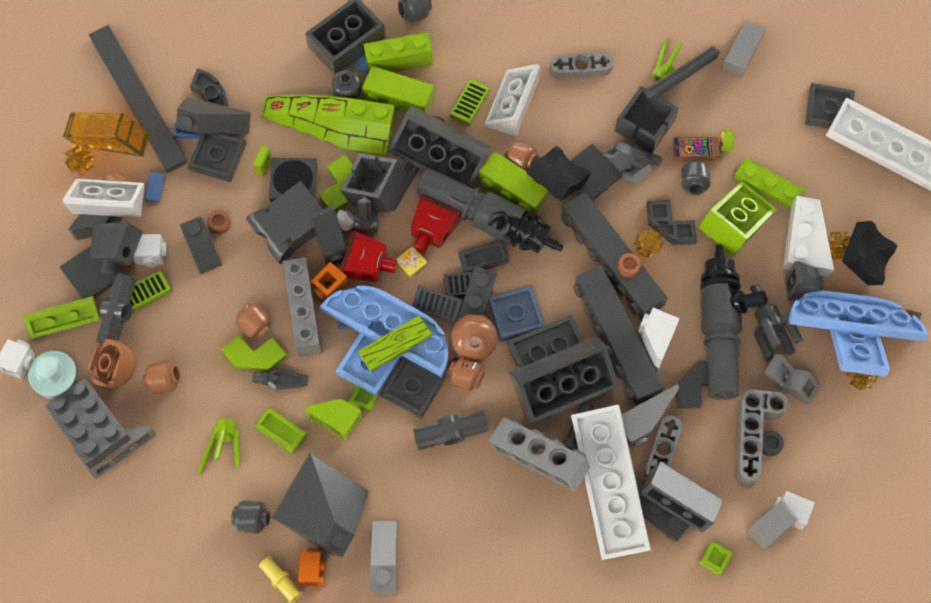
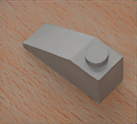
M677 384L622 414L629 448L634 445L636 448H639L649 441L647 438H649L679 390Z
M146 425L125 430L131 440L91 469L88 468L78 452L74 451L88 471L97 479L156 436L151 427Z
M372 521L370 591L372 596H397V521Z

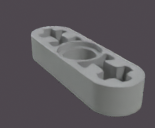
M607 53L560 55L552 58L549 70L555 78L605 76L612 71L613 58ZM603 61L606 67H602L600 62ZM577 62H584L587 64V68L580 70L575 64ZM557 64H561L562 70H558Z
M667 416L661 421L645 469L646 479L651 471L650 469L656 466L657 461H662V463L668 466L671 465L682 431V423L679 418ZM669 423H673L674 428L677 430L672 431L670 438H665L668 430L666 426ZM659 444L668 445L670 453L666 456L660 455L657 451Z

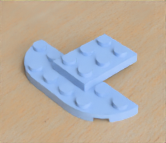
M356 286V288L335 292L320 306V311L360 332L335 372L338 376L377 397L402 356L441 378L445 373L448 363V346L442 329L431 317L394 296L374 287ZM420 316L432 333V337L371 373L358 354V351L415 317Z
M812 291L805 293L799 300L796 299L789 313V324L830 329L840 371L887 377L890 367L880 336L926 342L929 336L926 328L915 315L911 318L908 313L900 310L902 306L877 297L833 291Z

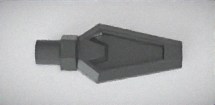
M276 368L271 372L253 373L252 382L269 385L274 390L308 386V376Z

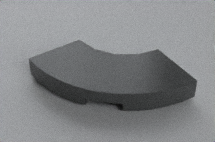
M197 68L190 86L191 91L198 93L206 102L228 107L226 93L219 81L210 73Z
M623 140L619 141L615 148L620 152L659 167L663 160L662 157Z

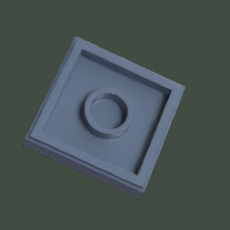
M532 285L490 296L488 304L500 342L516 338L545 326Z

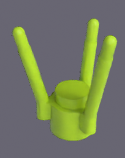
M664 39L656 68L652 73L655 82L675 70L672 63L682 46V42H678L668 62L662 65L668 39Z
M219 418L217 420L216 427H213L211 439L197 471L199 475L203 472L216 439L218 442L214 460L218 461L223 442H230L231 438H233L235 466H240L238 440L240 430L235 429L236 422L227 418Z

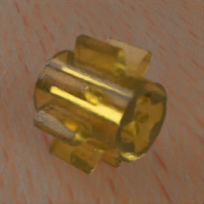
M77 145L65 153L68 158L64 163H66L71 172H78L79 175H82L93 167L90 162L94 159V156H92L88 148H81Z
M649 228L645 232L639 231L634 242L637 245L636 251L645 257H651L653 253L658 255L664 243L660 240L661 234Z
M846 231L831 232L828 242L832 259H841L845 254L851 237L847 236Z
M847 372L846 376L851 377L850 385L859 390L866 387L872 389L874 382L879 377L877 375Z

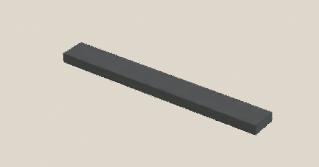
M109 25L90 33L91 41L166 172L169 173L186 164L187 161Z

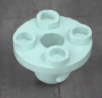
M49 351L39 355L32 362L28 372V380L36 393L45 398L52 399L60 396L76 384L78 380L77 368L74 361L67 354L60 351Z

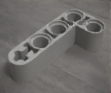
M749 390L745 392L739 401L735 477L742 486L753 485L761 475L763 420L778 419L787 409L788 399L782 393ZM746 400H753L756 403V407L748 406ZM770 402H776L780 406V410L773 409L770 406ZM745 423H752L756 430H748ZM749 445L753 447L755 453H747L744 450V446ZM748 463H751L749 465V474H753L751 477H748V473L744 472L748 467Z

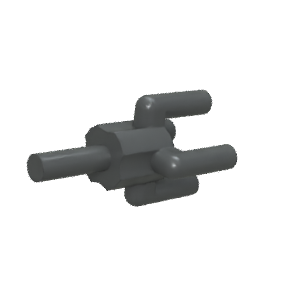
M758 284L750 287L752 293L761 291ZM767 302L766 305L758 306L759 309L756 310L754 315L760 328L754 332V336L765 359L771 360L774 357L766 337H768L773 349H777L782 345L787 355L795 353L785 326L794 344L800 343L803 339L797 326L789 324V313L781 315L776 305L768 304Z

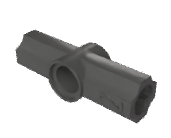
M115 274L109 298L104 299L101 304L100 314L103 318L96 342L103 344L105 339L119 341L123 325L130 319L132 314L130 300L136 282L135 278L123 274Z
M482 410L459 417L457 415H449L439 419L437 423L414 428L413 432L418 450L440 444L453 445L459 443L466 437L488 432V426Z

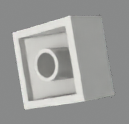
M653 308L650 315L645 313L637 335L641 336L640 341L657 373L680 318Z

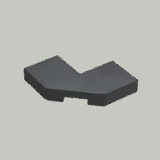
M670 200L647 201L648 225L672 245L696 244L695 220L672 221Z
M699 361L677 383L679 386L676 394L677 409H701V386H708L707 361Z

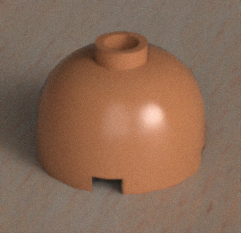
M468 314L458 319L452 327L450 336L451 345L456 354L476 362L489 357L495 350L498 340L496 328L492 321L484 315Z
M105 339L102 345L98 344L91 355L89 368L94 371V377L91 378L98 386L117 388L126 384L133 376L136 369V359L133 351L125 343Z

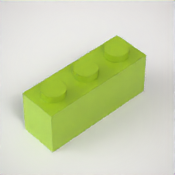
M428 32L363 44L368 73L371 66L393 72L433 64V50Z
M371 66L362 87L363 98L367 101L391 104L395 106V110L405 112L411 106H414L428 113L434 98V85L375 66Z
M494 152L479 170V181L484 188L494 190L500 197L527 209V212L532 211L533 217L550 196V192L542 185L536 183L532 177L526 174L525 170L497 152Z

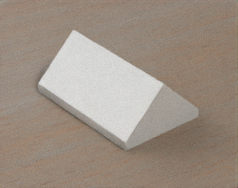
M538 64L506 70L484 123L486 127L515 137L517 136L539 82L540 66Z
M75 179L63 198V203L72 214L141 218L145 186L144 183Z

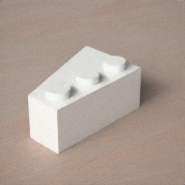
M797 196L793 201L782 269L790 270L794 262L800 261L817 268L818 275L828 277L834 271L820 200Z

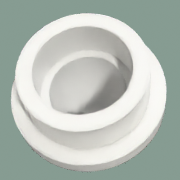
M339 209L336 217L341 232H348L354 228V217L349 211L346 210L344 212Z

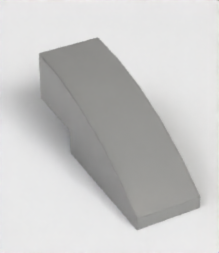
M745 21L724 61L722 70L742 78L765 32V28Z

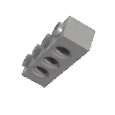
M306 257L282 261L298 357L322 353Z
M504 417L489 439L494 451L573 491L577 490L590 468L586 455L580 450L574 449L572 451L557 439L550 440L545 438V435L539 430L533 429L531 431L516 419L511 421ZM525 439L523 443L518 445L516 444L517 441ZM545 449L542 454L536 455L537 451ZM559 460H566L563 464L556 465Z

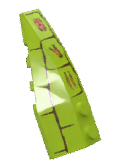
M319 95L265 96L261 112L262 118L285 127H292L302 134H309L317 137L322 142L337 145V148L385 157L388 156L396 118L395 106L391 104Z

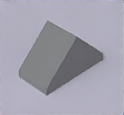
M781 500L755 522L747 533L764 551L799 519Z

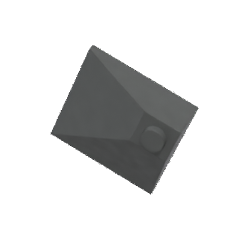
M309 453L272 519L328 554L343 557L355 536L369 491Z

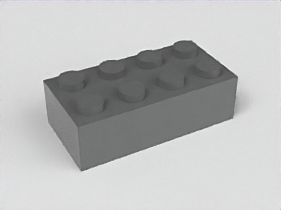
M596 336L509 372L522 412L531 424L619 387L607 347Z

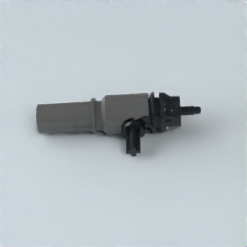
M427 168L421 177L416 191L417 194L427 196L461 211L463 220L470 219L473 227L488 235L512 244V247L520 244L519 249L523 251L532 250L539 254L544 245L553 250L562 251L564 246L548 237L552 227L543 223L540 216L534 215L532 217V211L527 212V209L492 192L483 194L479 188L473 189L432 168Z
M718 244L715 246V258L705 261L704 272L700 278L701 331L707 336L704 339V345L707 347L708 396L717 400H728L739 396L738 357L740 356L741 341L737 335L742 331V314L747 312V308L766 305L768 298L765 291L744 294L740 290V276L735 271V262L730 258L724 257L723 246Z

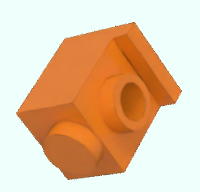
M331 262L311 280L312 293L321 301L349 285L347 276ZM330 284L331 286L326 289L325 286Z
M307 548V551H300L298 574L300 586L325 587L326 582L321 577V575L326 574V560L323 559L322 549Z

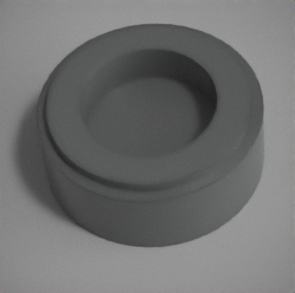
M765 432L763 434L762 453L770 457L778 455L784 446L783 438L777 432Z

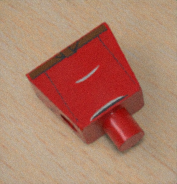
M421 195L411 224V235L417 238L413 248L418 252L425 253L429 245L437 248L442 247L461 222V211Z
M352 230L340 271L347 276L348 280L378 282L382 271L395 273L398 260L386 257L387 246L384 243Z

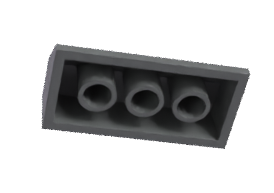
M411 106L405 114L388 152L424 171L427 168H432L471 187L491 147L428 113Z

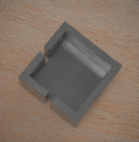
M640 86L617 118L615 132L630 141L635 138L637 145L653 153L662 141L663 136L666 135L676 121L679 107L660 96L654 100H649L645 96L646 88Z
M359 153L351 169L353 174L348 175L341 192L352 206L358 207V200L365 196L371 200L373 210L389 213L407 174L398 160L384 157L378 159L377 156Z

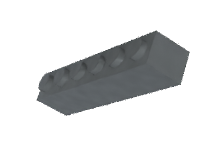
M583 192L564 204L561 213L563 223L567 227L570 226L575 232L576 240L580 244H584L588 249L590 258L594 262L597 261L600 266L602 265L608 278L615 284L616 292L620 297H625L628 301L632 313L636 316L638 315L643 320L645 313L650 315L653 308L659 310L665 306L668 297L643 265H641L640 272L635 277L627 278L619 273L617 268L619 258L623 254L633 252L587 193Z
M602 265L577 275L575 285H573L574 291L578 298H582L585 304L583 305L584 311L588 318H592L595 324L593 328L597 337L602 338L606 345L609 357L612 358L615 364L614 371L619 379L622 378L626 385L624 390L628 399H633L635 405H638L662 393L664 386Z

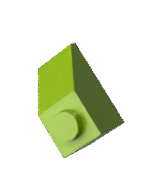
M336 399L310 405L305 409L308 418L346 441L363 418L360 410L361 407L351 400L346 402L343 399Z

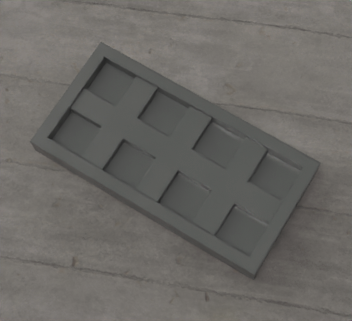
M86 377L46 405L89 469L131 440Z

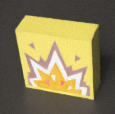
M413 246L396 259L398 260L397 266L410 279L428 265V262Z

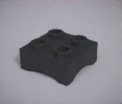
M555 146L543 157L535 158L526 174L532 177L536 183L546 188L552 196L562 201L582 188L591 172L586 168L573 164L565 156L563 150Z
M872 221L856 222L842 262L867 285H883L886 265L895 253L897 245L884 237Z

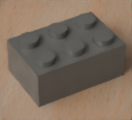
M350 0L307 31L305 35L309 49L335 75L364 55L363 44L384 40L385 27L361 0Z

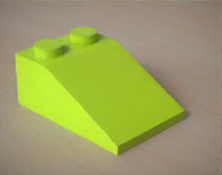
M741 181L709 211L698 228L716 243L721 244L723 249L734 257L775 213L777 208L744 181Z

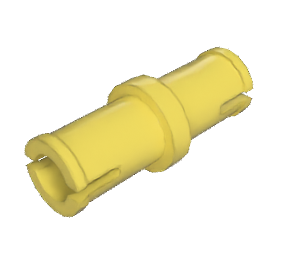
M271 556L265 558L259 564V568L272 581L271 585L274 589L278 588L289 603L296 602L302 596V591L289 579L290 575L288 572H283Z

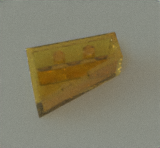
M70 112L63 137L76 148L83 149L85 147L143 157L150 132L123 113Z

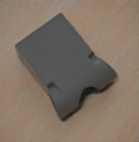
M300 181L266 208L248 215L246 220L256 234L267 239L268 250L281 265L283 264L282 261H286L291 257L296 248L301 247L315 237L310 214L318 212L322 208Z

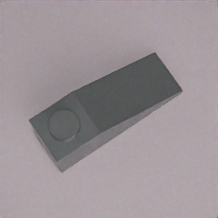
M187 97L177 108L176 128L194 133L248 134L251 112Z
M333 206L310 214L316 241L326 265L329 262L333 265L341 263L346 252V245Z

